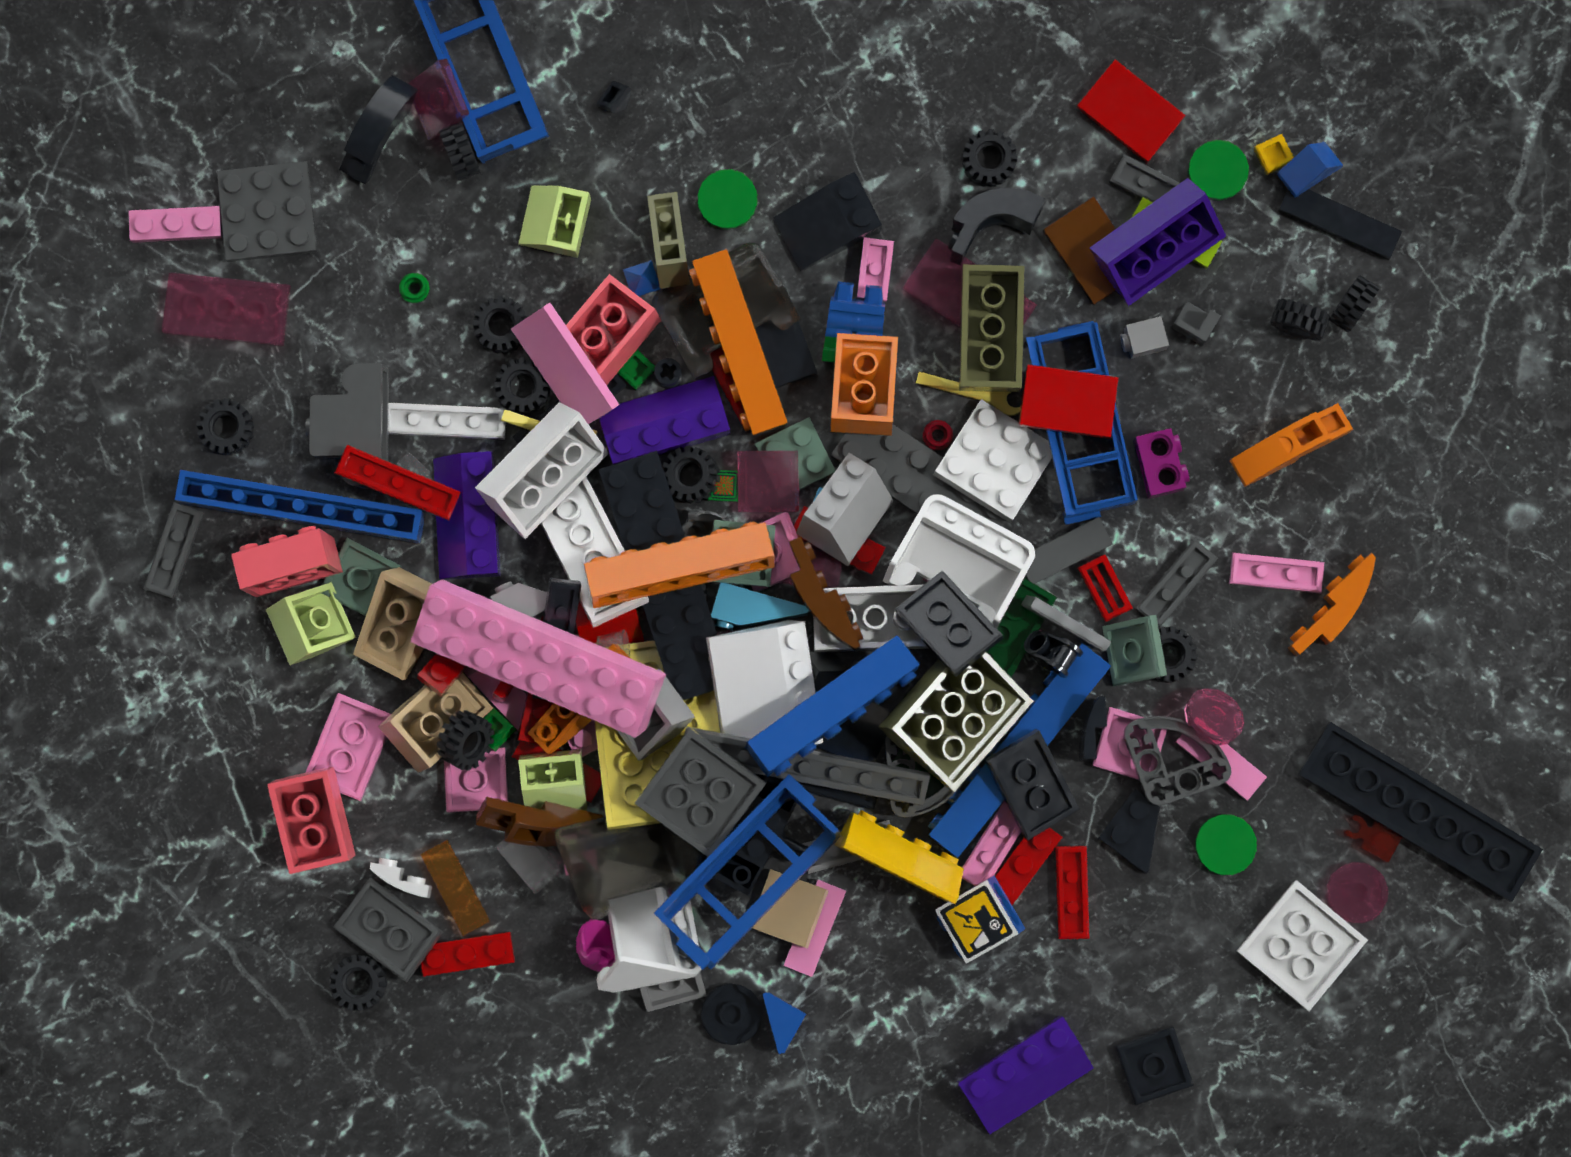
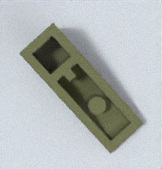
M677 192L647 196L660 289L689 285L690 280Z

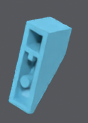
M720 583L711 617L712 620L716 621V627L733 631L734 626L742 628L807 616L809 610L804 605L731 584Z

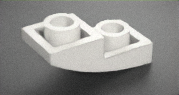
M379 858L378 864L370 863V869L390 885L413 895L430 898L432 886L425 885V878L407 875V881H402L404 868L397 867L398 861Z

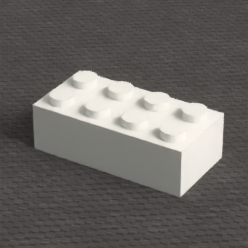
M924 585L824 588V593L837 589L839 595L845 594L851 607V611L847 612L851 624L857 622L863 639L859 641L860 648L853 650L831 635L813 616L814 652L874 651L896 635L899 636L908 649H929L895 610L897 606Z

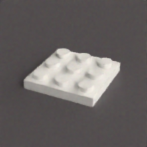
M981 399L933 475L1011 523L1052 459L1049 441L1027 427L1019 426V422Z
M1295 880L1237 949V952L1303 1008L1310 1011L1368 940Z

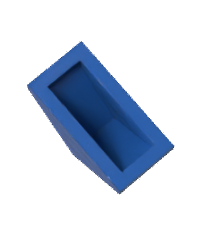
M1326 142L1308 144L1277 175L1292 195L1297 197L1341 169L1343 164Z
M770 992L763 993L778 1054L785 1053L806 1013Z

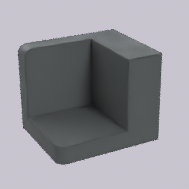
M1187 302L1171 328L1203 346L1221 315L1212 310L1206 313Z
M809 652L815 692H818L848 670L834 652Z

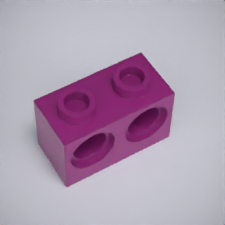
M1170 428L1135 437L1133 443L1148 499L1183 491L1186 488V482L1190 480L1186 464H1180L1178 453L1182 452V447L1178 434L1173 435ZM1154 441L1163 442L1167 448L1166 454L1163 456L1155 455L1151 450V443ZM1160 471H1170L1174 476V483L1172 485L1162 484L1158 477Z

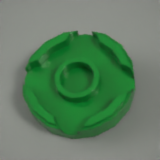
M1223 140L1206 142L1196 149L1189 161L1188 167L1189 179L1207 194L1209 200L1214 201L1227 200L1238 194L1245 185L1249 172L1247 158L1241 149L1231 142Z
M733 169L719 170L710 174L702 182L698 192V207L703 218L711 226L722 230L736 229L746 225L754 216L758 205L757 190L752 180L744 173Z
M1218 815L1208 819L1199 828L1195 838V852L1200 862L1208 871L1218 875H1234L1244 871L1253 862L1257 852V838L1252 827L1244 819L1234 815Z

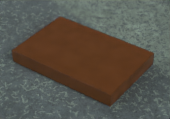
M1094 196L1043 229L1044 234L1093 306L1116 291L1101 271L1090 250L1091 246L1116 229Z

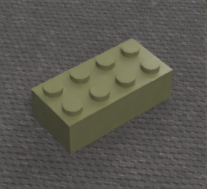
M963 264L959 391H1021L1025 266Z

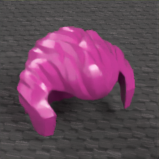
M590 919L583 923L578 932L576 952L582 965L600 972L603 968L611 967L615 963L610 925L603 920Z

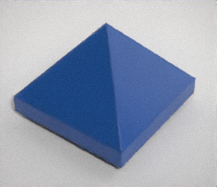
M652 260L623 269L629 289L636 295L642 296L660 290L659 280Z

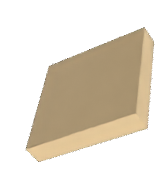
M770 869L761 896L782 873ZM798 880L752 928L808 949L829 890Z

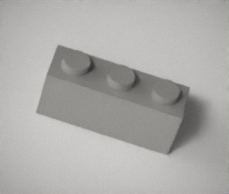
M848 453L803 515L796 534L848 566L894 500L876 469L853 454Z

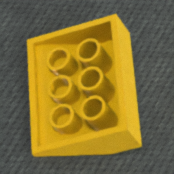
M860 810L858 815L850 813L840 833L841 837L834 846L943 901L956 904L964 868L957 865L959 859L945 852H942L941 856L930 852L932 847L930 844L918 838L911 842L902 837L904 831L890 824L885 829L875 824L876 817Z

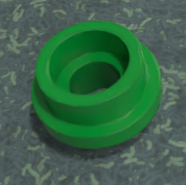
M410 273L402 278L399 291L405 301L415 304L427 298L430 285L423 275ZM412 284L420 285L418 293H410L409 288Z

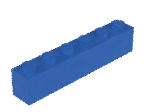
M896 635L747 741L745 748L767 777L772 773L779 776L792 766L789 761L800 755L801 758H804L817 748L815 745L817 741L823 737L829 740L842 730L840 725L850 719L853 723L867 712L865 707L873 701L878 705L892 695L890 689L900 684L901 687H904L917 677L914 672L917 671L920 664L899 636Z

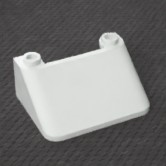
M936 494L925 500L892 558L883 582L891 586L910 585L916 574L930 581L943 570L997 628L1035 558V549L1024 538L946 496Z
M610 861L602 863L583 889L584 900L589 911L597 916L602 914L608 915L615 963L611 967L603 968L597 975L598 990L621 992L692 978L701 971V968L676 945L680 939L654 914L684 882L682 878L670 873ZM690 900L671 920L699 947Z

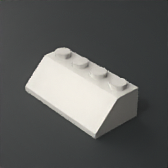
M559 402L475 489L495 513L520 536L526 539L609 452L580 412Z

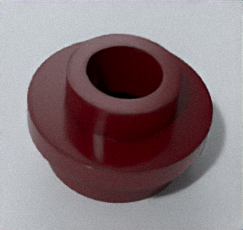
M942 420L931 421L923 430V441L932 450H944L952 442V428ZM936 430L943 433L944 437L940 441H935L932 438V433Z

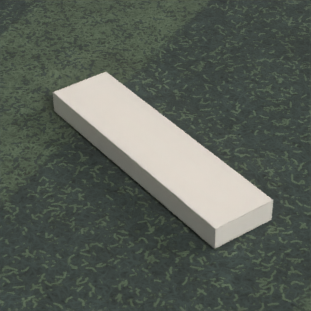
M389 403L388 431L392 435L505 440L506 422L501 421L504 410L507 409Z

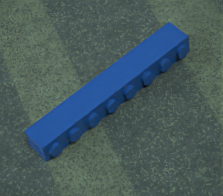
M180 470L175 500L184 505L418 544L421 543L426 515L420 509Z
M1082 643L1079 648L1083 651V654L1072 663L1068 669L1069 675L1067 678H1062L1051 671L1042 682L1046 686L1045 690L1040 696L1034 693L1030 697L1033 702L1026 709L1028 711L1006 732L1008 736L1001 744L998 742L986 756L993 755L1035 729L1041 732L1048 746L1111 665ZM986 763L982 768L978 765L966 778L970 783L963 792L958 789L946 803L951 807L944 816L938 812L927 826L932 830L928 836L955 858L961 855L1004 801Z

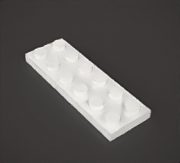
M585 477L540 524L568 579L581 582L579 601L592 626L596 627L648 603L649 597L593 608L584 563H588L591 559L599 556L607 558L619 556L624 552V549L587 477Z

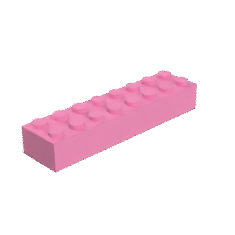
M443 579L429 586L411 642L635 738L646 731L666 673Z

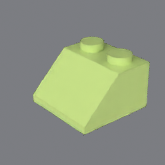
M332 582L284 597L266 609L290 665L318 656L356 638L341 603L335 599L333 592L336 593ZM329 590L331 596L328 597L322 593Z

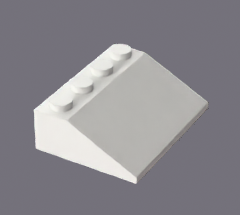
M786 620L706 637L721 733L751 739L816 693L804 621ZM823 738L817 741L815 744L823 743Z

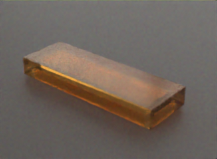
M449 840L420 854L463 936L491 922Z

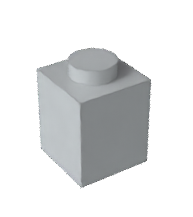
M1161 316L1128 324L1123 329L1124 334L1120 335L1123 351H1129L1131 359L1164 351L1169 346Z

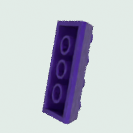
M1187 178L1091 246L1090 250L1101 271L1124 302L1130 306L1226 237V234L1207 194Z
M714 376L620 403L616 408L599 418L613 465L655 451L660 456L673 452L677 448L683 449L685 446H693L731 435Z
M492 451L468 452L434 458V481L461 492L449 521L436 516L439 580L501 576L498 515L475 489L495 468L494 454Z
M1059 1016L957 1081V1084L990 1135L1094 1068L1064 1017Z

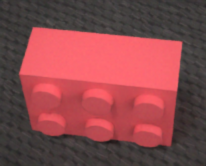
M609 274L566 326L600 377L608 385L660 323L661 319L654 307Z
M316 526L299 529L298 534L287 537V535L269 538V543L260 546L257 543L241 546L239 552L231 554L240 590L256 598L343 572L335 538L319 528L316 529Z
M334 766L277 779L267 784L289 874L349 861L356 856Z

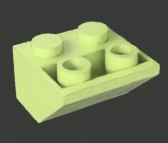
M532 185L518 244L578 258L591 202L589 192L562 186Z
M581 749L557 751L551 754L520 755L518 761L524 806L541 809L544 802L547 801L580 810H588Z

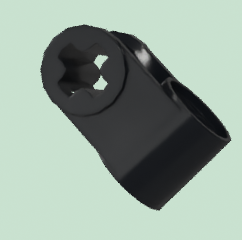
M1044 630L1033 631L1024 642V649L1043 668L1054 672L1062 678H1067L1069 675L1068 669L1075 659L1083 654V651L1073 642Z

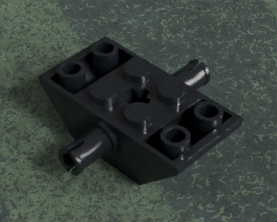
M754 773L764 780L766 784L727 837L784 779ZM790 797L765 824L789 848L803 853L809 846H805L786 836L784 831L797 805ZM758 831L713 878L749 896L771 853L781 852ZM702 852L694 866L696 869L708 858Z

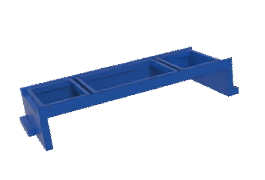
M414 0L473 147L482 164L509 151L517 150L549 137L494 0H479L485 16L441 34L428 2L433 0ZM489 25L516 92L472 110L445 43ZM520 102L531 129L487 147L476 120Z
M1090 321L1058 328V332L1025 338L1024 347L1028 349L1031 365L1046 367L1041 345L1088 335L1096 368L1078 372L1109 376L1097 322ZM1116 402L1111 433L1115 451L1068 461L1061 432L1046 430L1064 507L1062 514L1065 525L1098 517L1101 518L1100 511L1132 505L1138 501ZM1117 460L1125 495L1078 505L1070 470Z
M790 774L654 912L680 939L676 945L702 970L707 966L712 970L841 837L839 830L812 805L816 799ZM790 797L825 830L800 857L765 824ZM759 831L792 865L737 919L704 886ZM697 893L732 926L706 953L671 920Z

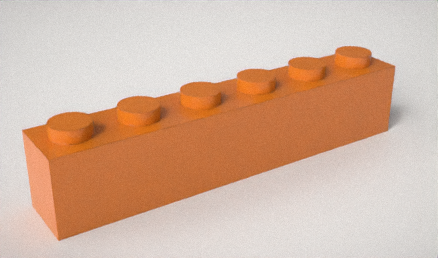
M727 249L693 260L694 268L690 269L689 273L694 287L701 286L704 297L699 298L704 315L711 314L714 326L709 327L714 344L721 343L725 355L719 356L725 374L729 372L732 374L734 384L729 385L734 401L735 403L741 401L745 411L739 414L744 430H751L754 436L788 424Z
M749 522L738 529L729 531L727 529H718L707 536H687L681 539L680 542L671 544L657 543L649 549L641 551L635 549L626 550L619 556L610 558L599 556L591 559L588 563H584L593 608L775 567L774 553L766 522L760 524Z

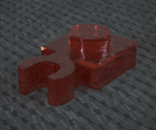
M1353 815L1351 819L1359 824V830L1353 833L1346 829L1343 832L1344 835L1350 839L1361 838L1364 841L1360 849L1389 863L1402 836L1377 821H1374L1370 828L1362 817Z

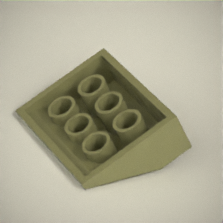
M987 652L956 677L938 659L878 727L902 751L948 789L955 792L1032 704L1033 700Z

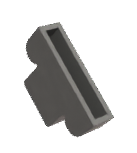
M382 363L350 365L344 370L341 377L342 386L348 391L347 394L313 395L310 397V418L306 419L305 423L306 435L309 437V453L322 460L341 459L346 445H349L388 461L389 367ZM342 477L345 482L354 487L361 489H370L366 486H363L361 484H358L354 481Z

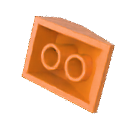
M837 333L831 432L892 436L898 337Z

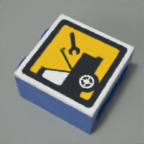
M995 875L959 895L956 904L947 902L935 910L938 914L937 920L940 926L949 933L953 940L955 952L960 958L964 959L966 964L1026 929Z

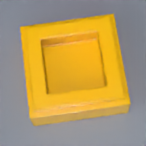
M1282 134L1253 148L1266 175L1283 168L1294 158Z

